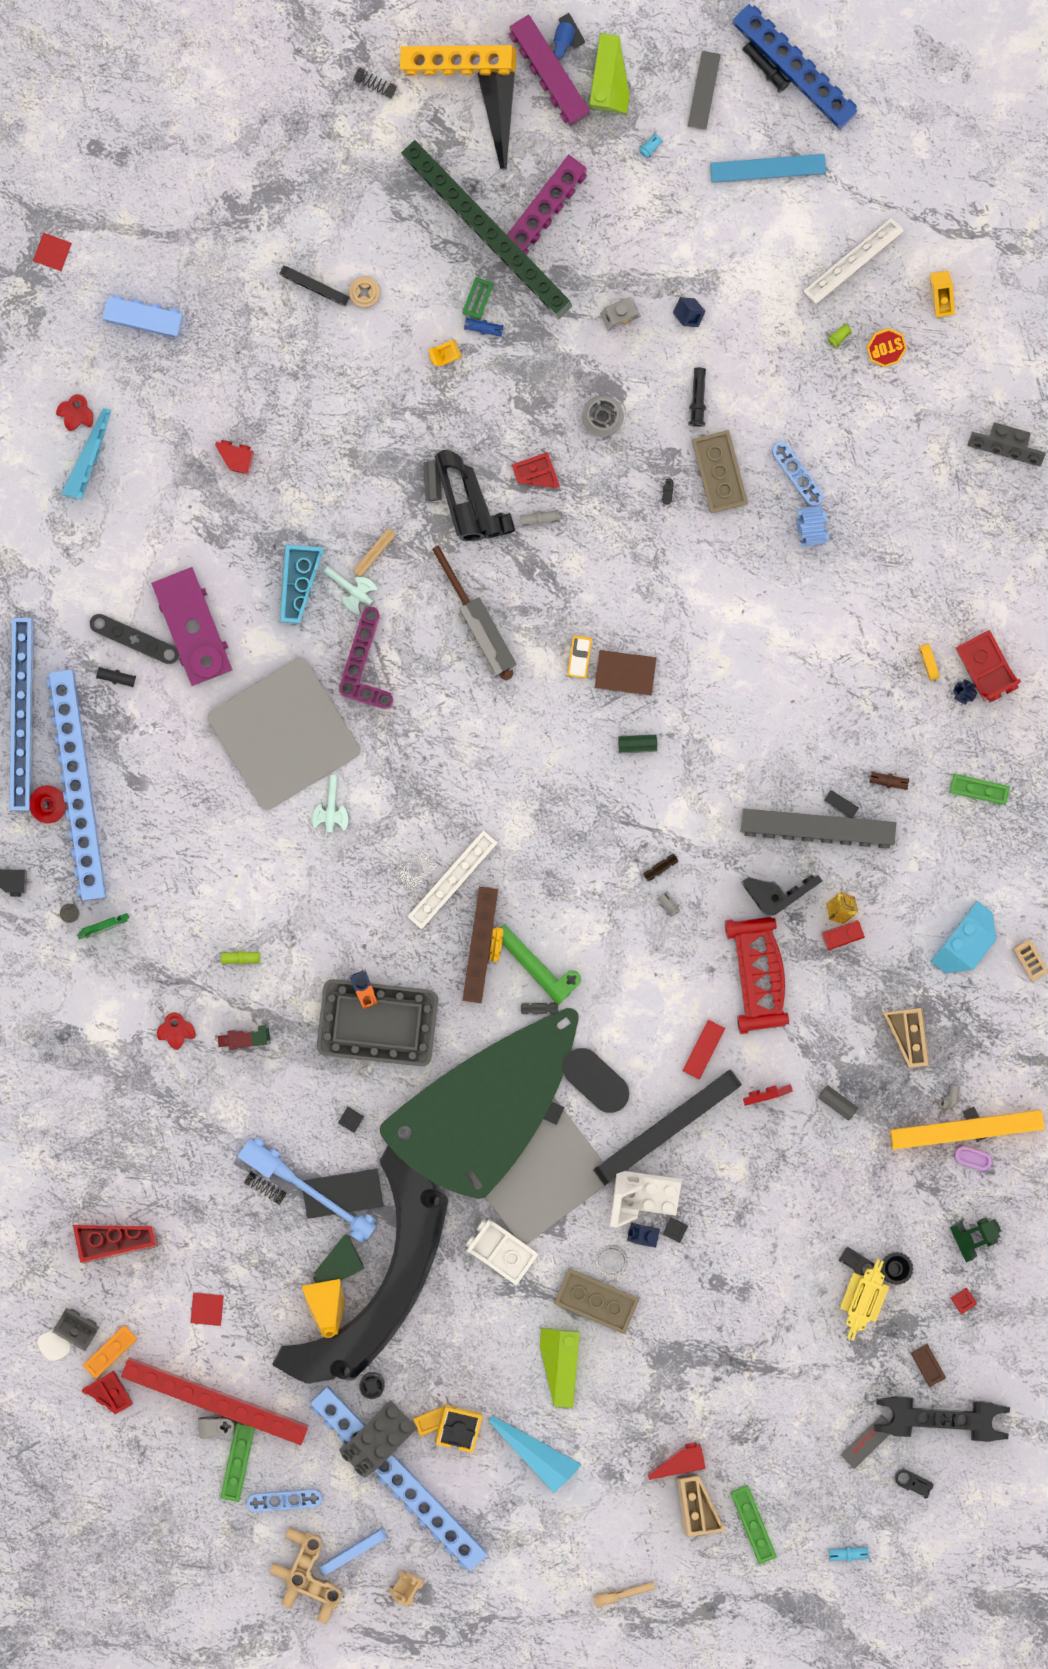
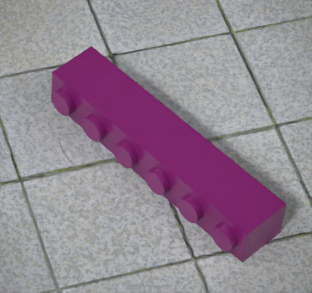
M528 14L510 26V33H508L511 40L519 44L520 54L531 63L529 68L534 75L538 74L541 79L539 83L544 91L548 90L551 97L549 99L554 107L558 106L561 113L559 115L563 122H568L572 126L590 115L589 108L531 16Z

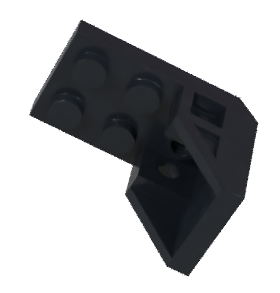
M813 874L802 881L803 885L798 888L796 885L786 892L788 894L787 897L777 884L750 877L744 879L741 884L763 914L776 915L820 884L822 879L819 875L815 877ZM776 895L778 899L772 901V896Z

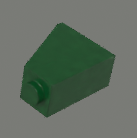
M348 1233L341 1238L314 1272L315 1276L313 1279L315 1283L337 1279L341 1281L365 1268Z

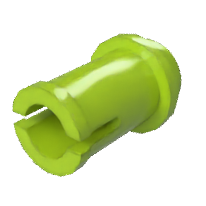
M844 323L834 334L829 335L828 342L833 347L840 346L841 342L852 333V330Z

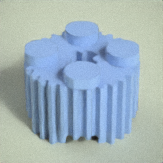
M820 506L796 509L799 518H796L797 532H799L803 539L800 540V546L807 547L828 542L829 533L828 530H825L824 523H827L826 511H823V508H820Z

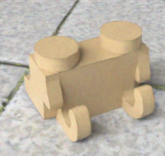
M399 1570L398 1574L400 1577L394 1587L390 1586L388 1591L393 1594L391 1598L398 1604L411 1606L414 1602V1594L417 1589L423 1587L424 1580L410 1571L404 1572Z

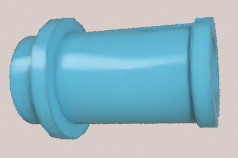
M654 133L644 145L640 146L639 152L645 158L651 157L652 152L663 140Z

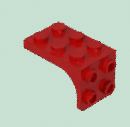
M990 630L955 648L973 683L976 685V689L983 702L988 700L991 703L1001 698L1002 692L1005 691L1008 694L1019 688L1018 684L1021 683V680L1017 679L1013 674Z

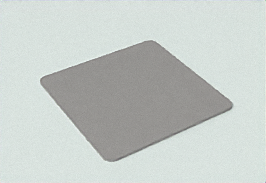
M297 658L211 710L207 717L258 803L265 810L274 808L356 758L360 753L357 742L304 658Z
M554 1097L553 1100H552V1102H554V1103H556V1104H559L558 1101H557V1100L555 1099V1097ZM563 1110L557 1125L545 1119L542 1120L523 1153L502 1180L486 1196V1199L512 1234L524 1244H528L604 1187L593 1171L596 1167L603 1164V1161ZM468 1171V1175L480 1189L482 1184L473 1171Z

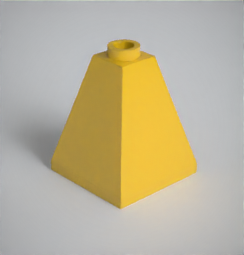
M340 1279L302 1286L308 1311L322 1337L331 1338L338 1334L346 1305Z

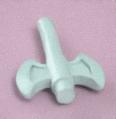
M327 566L324 569L323 573L351 594V596H342L344 605L351 612L360 614L359 602L365 603L367 606L371 605L373 600L366 593L371 590H378L371 580L365 577H356L355 580L358 583L356 587Z
M330 775L326 811L319 804L312 816L314 828L325 822L326 832L333 833L335 823H338L342 830H346L349 820L347 810L343 805L340 806L337 812L335 809L337 775Z

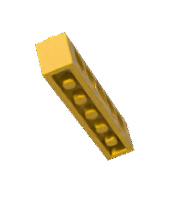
M512 45L401 46L400 70L408 76H417V73H424L427 76H435L436 73H443V75L452 76L454 73L473 75V72H480V75H491V72H498L499 75H509L510 72H516L517 49ZM424 57V63L422 65H418V60ZM443 57V62L440 65H436L437 59ZM458 57H461V58H462L461 63L458 64V65H455V60H456ZM476 57H480V62L477 65H473V60ZM499 57L498 63L492 65V59Z

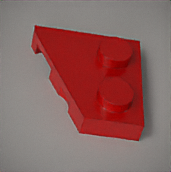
M548 452L512 464L518 484L560 488Z
M791 1084L778 1088L777 1085L765 1088V1092L760 1093V1090L749 1092V1096L743 1098L744 1105L747 1106L793 1092Z

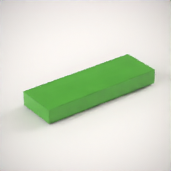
M953 774L949 793L1006 805L1010 786Z

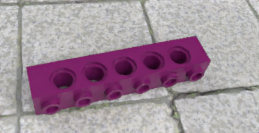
M569 154L507 234L526 255L529 252L527 248L530 244H535L541 237L539 234L543 228L547 229L552 223L551 217L554 213L559 214L562 210L564 200L566 198L570 199L576 191L574 187L577 183L582 184L587 177V174H585L587 168ZM565 175H570L573 181L565 183L562 178ZM559 190L562 195L555 199L551 196V192ZM542 205H547L550 211L543 214L539 211V208ZM530 220L537 221L538 226L535 229L528 227L527 223ZM523 235L527 240L525 243L519 244L516 242V237Z

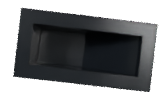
M0 869V888L5 893H10V897H21V894L27 891V870Z

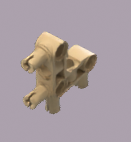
M289 1527L285 1538L300 1544L301 1547L293 1568L288 1569L273 1563L269 1572L284 1579V1582H286L288 1589L281 1604L291 1609L298 1593H303L322 1602L323 1605L316 1620L327 1624L333 1609H336L339 1605L342 1590L334 1583L318 1579L311 1573L313 1563L318 1559L323 1543L321 1537L309 1532L304 1534ZM309 1540H317L319 1546L315 1549L309 1547ZM293 1576H302L303 1582L301 1584L294 1583ZM334 1590L338 1593L339 1597L334 1600L330 1599L328 1592Z

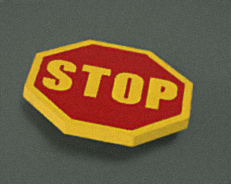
M891 328L875 332L866 346L870 360L883 367L899 362L907 349L903 334Z

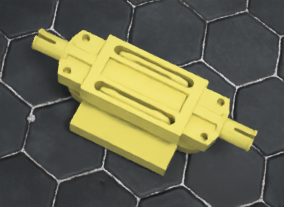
M876 1259L873 1269H866L864 1276L855 1272L852 1273L839 1307L849 1314L846 1320V1324L850 1327L846 1337L848 1339L851 1338L854 1341L857 1331L865 1330L867 1322H870V1320L877 1321L890 1287L883 1283L885 1275L880 1272L884 1263L883 1260Z

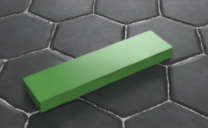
M236 1422L220 1497L236 1502L240 1501L255 1428L240 1422Z
M748 1485L731 1491V1496L758 1563L762 1564L777 1558Z

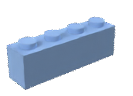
M113 295V297H107L102 319L104 322L179 339L184 316L178 309L169 308V310H164L157 304L150 303V306L143 305V302L140 300L132 299L130 302L125 301L122 296Z

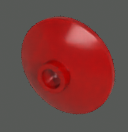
M45 785L34 790L30 796V812L37 821L50 824L58 821L63 816L66 803L59 789L54 786ZM44 801L47 803L46 809L42 805Z

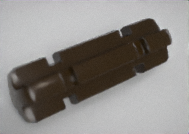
M671 854L666 860L663 859L654 865L651 870L649 869L644 872L643 875L647 881H651L655 878L654 876L660 875L669 869L671 865L676 864L678 859L675 854Z

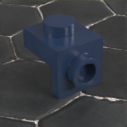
M631 1223L627 1241L656 1248L660 1229Z

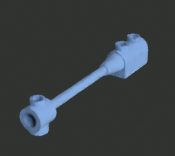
M257 1137L254 1140L251 1138L248 1140L237 1156L239 1159L268 1179L275 1174L285 1181L293 1183L348 1221L352 1237L361 1243L364 1240H368L377 1226L374 1224L376 1221L368 1214L365 1217L363 1215L352 1216L296 1177L282 1162V1159L279 1158L281 1155L273 1148L270 1151L264 1148L265 1143Z

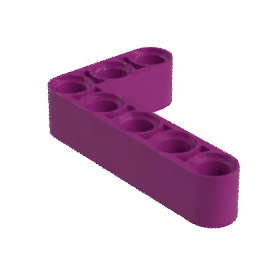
M370 606L362 612L339 690L346 698L381 709H389L394 701L389 692L360 683L380 619L379 611L375 607ZM368 611L376 613V618L373 621L366 619ZM363 629H368L371 632L368 639L360 637V632ZM358 647L364 648V656L356 657L354 655L355 649ZM353 665L359 668V673L355 676L350 675L348 672L349 668ZM345 684L353 685L352 693L345 694L343 692ZM365 689L372 692V696L368 700H364L361 697V693ZM387 695L390 697L388 705L380 704L379 699L381 696Z

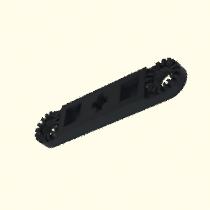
M96 614L90 619V628L94 632L166 664H174L179 658L178 650L173 645L110 617ZM98 618L105 621L102 629H97L94 626V621ZM138 634L139 642H135L134 645L131 644L132 641L129 637ZM168 649L173 650L175 653L172 660H166L164 657V652Z

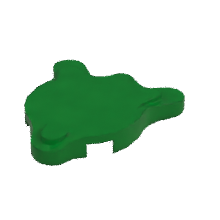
M125 913L117 918L112 917L87 926L79 931L77 937L80 940L106 932L127 922V919L130 917Z

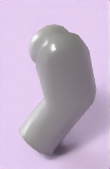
M950 1085L949 1095L938 1102L940 1109L949 1110L958 1103L960 1086Z

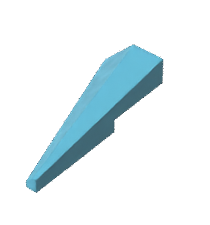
M103 408L61 493L62 496L75 500L84 499L93 465L96 466L111 410Z
M495 1416L488 1420L553 1493L564 1485L581 1466L579 1462L497 1419Z

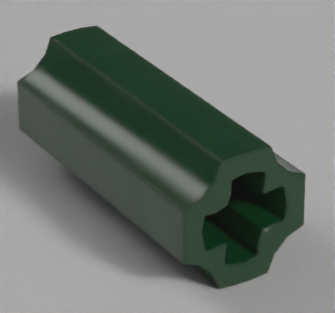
M657 735L618 736L619 754L657 752Z

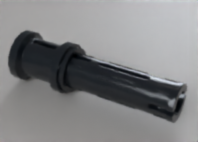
M751 41L743 47L742 50L766 75V80L770 81L777 88L778 93H781L790 85L791 80H787L781 74L780 69L774 67Z
M694 368L692 404L689 406L691 410L689 426H705L704 411L706 406L704 404L706 368Z

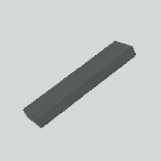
M702 51L688 127L707 129L721 54Z

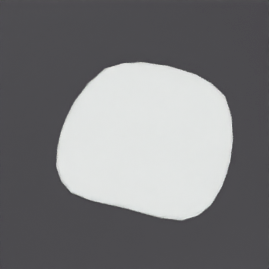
M51 1330L40 1335L37 1343L46 1359L56 1361L69 1353L70 1342L56 1335Z

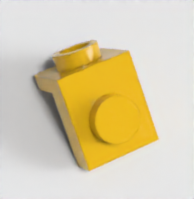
M450 340L440 346L428 349L430 361L435 367L444 366L462 358L456 340Z

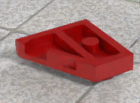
M115 1371L110 1372L82 1389L84 1394L90 1395L96 1399V1402L105 1405L114 1414L134 1404Z

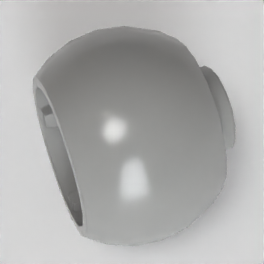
M599 395L590 399L585 404L582 412V420L586 429L595 436L607 437L616 433L624 419V412L620 403L606 395ZM601 404L611 406L613 408L612 411L601 407ZM597 406L594 418L589 417L591 410ZM599 413H606L608 420L605 422L599 421L597 418ZM616 414L615 422L609 426L611 416ZM595 422L598 426L605 428H599L595 426L593 423Z

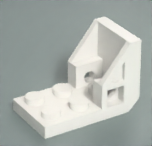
M628 1171L617 1173L611 1207L610 1227L618 1228L637 1219L639 1211L676 1216L682 1179Z

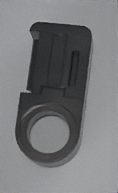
M846 1247L843 1254L839 1257L840 1263L843 1260L845 1265L864 1276L862 1267L865 1264H871L873 1267L875 1265L872 1261L849 1247Z
M900 1469L895 1473V1482L900 1487L908 1491L910 1489L922 1496L924 1495L925 1499L929 1497V1492L934 1486L931 1481L906 1469ZM901 1473L909 1475L907 1483L903 1484L898 1481V1476Z

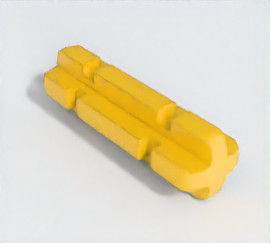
M499 927L492 929L488 959L493 962L500 960L504 930Z

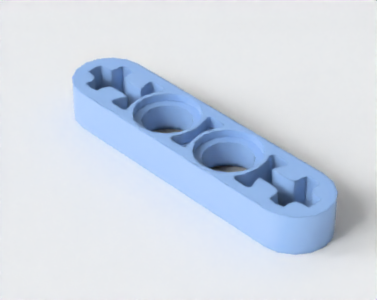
M784 442L776 443L772 449L774 458L806 503L812 507L818 506L823 500L822 492L790 447ZM778 446L780 448L784 447L786 449L784 451L786 457H788L789 454L792 456L791 458L787 459L784 463H782L781 461L784 460L782 454H776V452L778 451ZM790 461L797 464V470L794 472L787 470V463ZM800 477L808 479L809 484L807 487H800L798 485ZM812 485L814 489H811V492L814 495H819L817 498L818 502H811L809 500L811 498L809 492L805 495L803 491L808 490Z
M317 1489L255 1493L249 1496L247 1506L254 1512L317 1507L321 1503L322 1494ZM301 1493H305V1497H310L311 1493H315V1496H319V1499H316L315 1503H312V1500H305L306 1504H302L303 1496ZM292 1494H296L300 1498V1502L296 1505H292L289 1502V1496ZM263 1496H267V1507H264V1503H261L255 1508L254 1504L250 1503L255 1497L258 1501H264ZM272 1496L280 1498L281 1502L278 1506L270 1504Z
M383 1528L323 1563L318 1568L323 1576L383 1541L388 1536Z

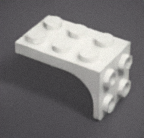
M490 1218L487 1221L483 1219L477 1227L478 1234L475 1237L472 1235L465 1245L468 1247L466 1252L474 1255L517 1285L539 1254Z

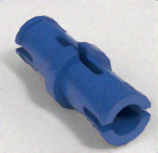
M466 317L465 323L473 324V326L464 325V330L481 332V335L486 333L502 337V332L495 331V329L503 330L504 325Z

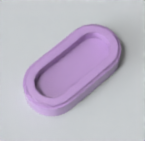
M962 1145L957 1147L954 1152V1158L959 1164L980 1171H986L992 1165L991 1156L984 1151Z

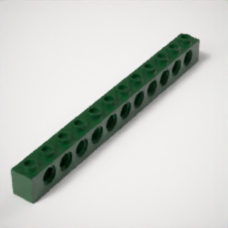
M416 140L401 152L404 160L558 319L572 307L571 301Z

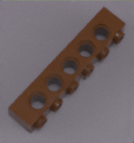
M479 886L462 1001L482 1003L498 889Z

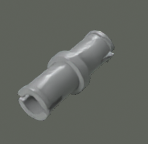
M558 510L549 512L537 511L534 514L520 515L522 527L537 524L543 526L545 523L560 522Z

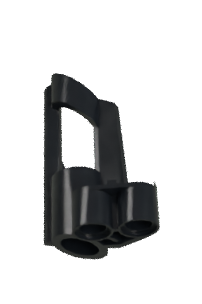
M442 450L435 455L455 531L460 540L477 541L482 538H494L516 531L510 513L503 514L502 512L490 516L472 467L464 465L462 458L449 450ZM446 468H454L460 471L469 502L456 505Z

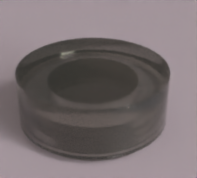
M65 904L62 906L60 917L63 921L72 923L79 918L80 912L76 905Z

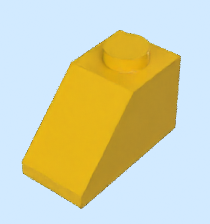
M949 271L930 273V288L936 318L954 315L953 283Z

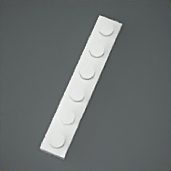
M890 218L803 291L805 295L817 304L892 240L897 238L903 232L902 227Z
M483 830L407 917L419 928L423 929L497 845V842Z

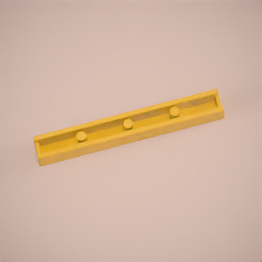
M1042 1110L890 1129L891 1149L1045 1130Z

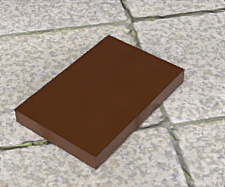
M600 650L595 688L652 696L657 657Z

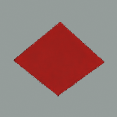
M43 233L33 261L62 271L72 243Z
M193 1292L190 1323L221 1326L224 1295Z

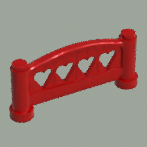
M765 917L742 921L725 920L727 939L735 938L745 1015L737 1016L740 1035L748 1034V1031L783 1027L789 1024L788 1013L783 1012L785 998L784 966L778 944L772 932L773 929H777L775 918ZM760 936H763L766 940L764 945H766L767 950L764 953L749 947ZM763 955L768 957L767 964L769 965V970L766 972L751 966ZM765 974L771 977L769 983L772 985V988L769 991L754 985ZM768 993L773 995L772 1002L774 1003V1008L772 1010L756 1003Z

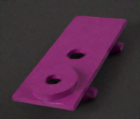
M193 567L152 582V587L160 604L159 609L161 613L163 612L180 655V663L185 668L191 686L233 671L225 651L228 645L226 641L222 642L204 598L208 594L205 588H200ZM194 619L199 622L200 628L196 633L187 631L186 624L189 620ZM204 656H209L212 659V664L209 667H204L201 664V659Z

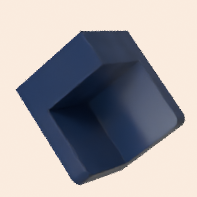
M680 297L673 314L683 326L699 327L706 311L695 298Z

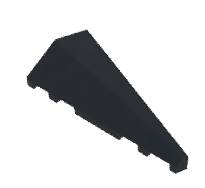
M478 72L500 169L507 170L515 72H510L509 75H499L498 72H491V75H480V72Z

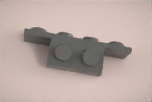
M995 422L993 423L990 436L972 432L967 444L975 449L1036 466H1041L1046 452L1028 448L1030 432Z

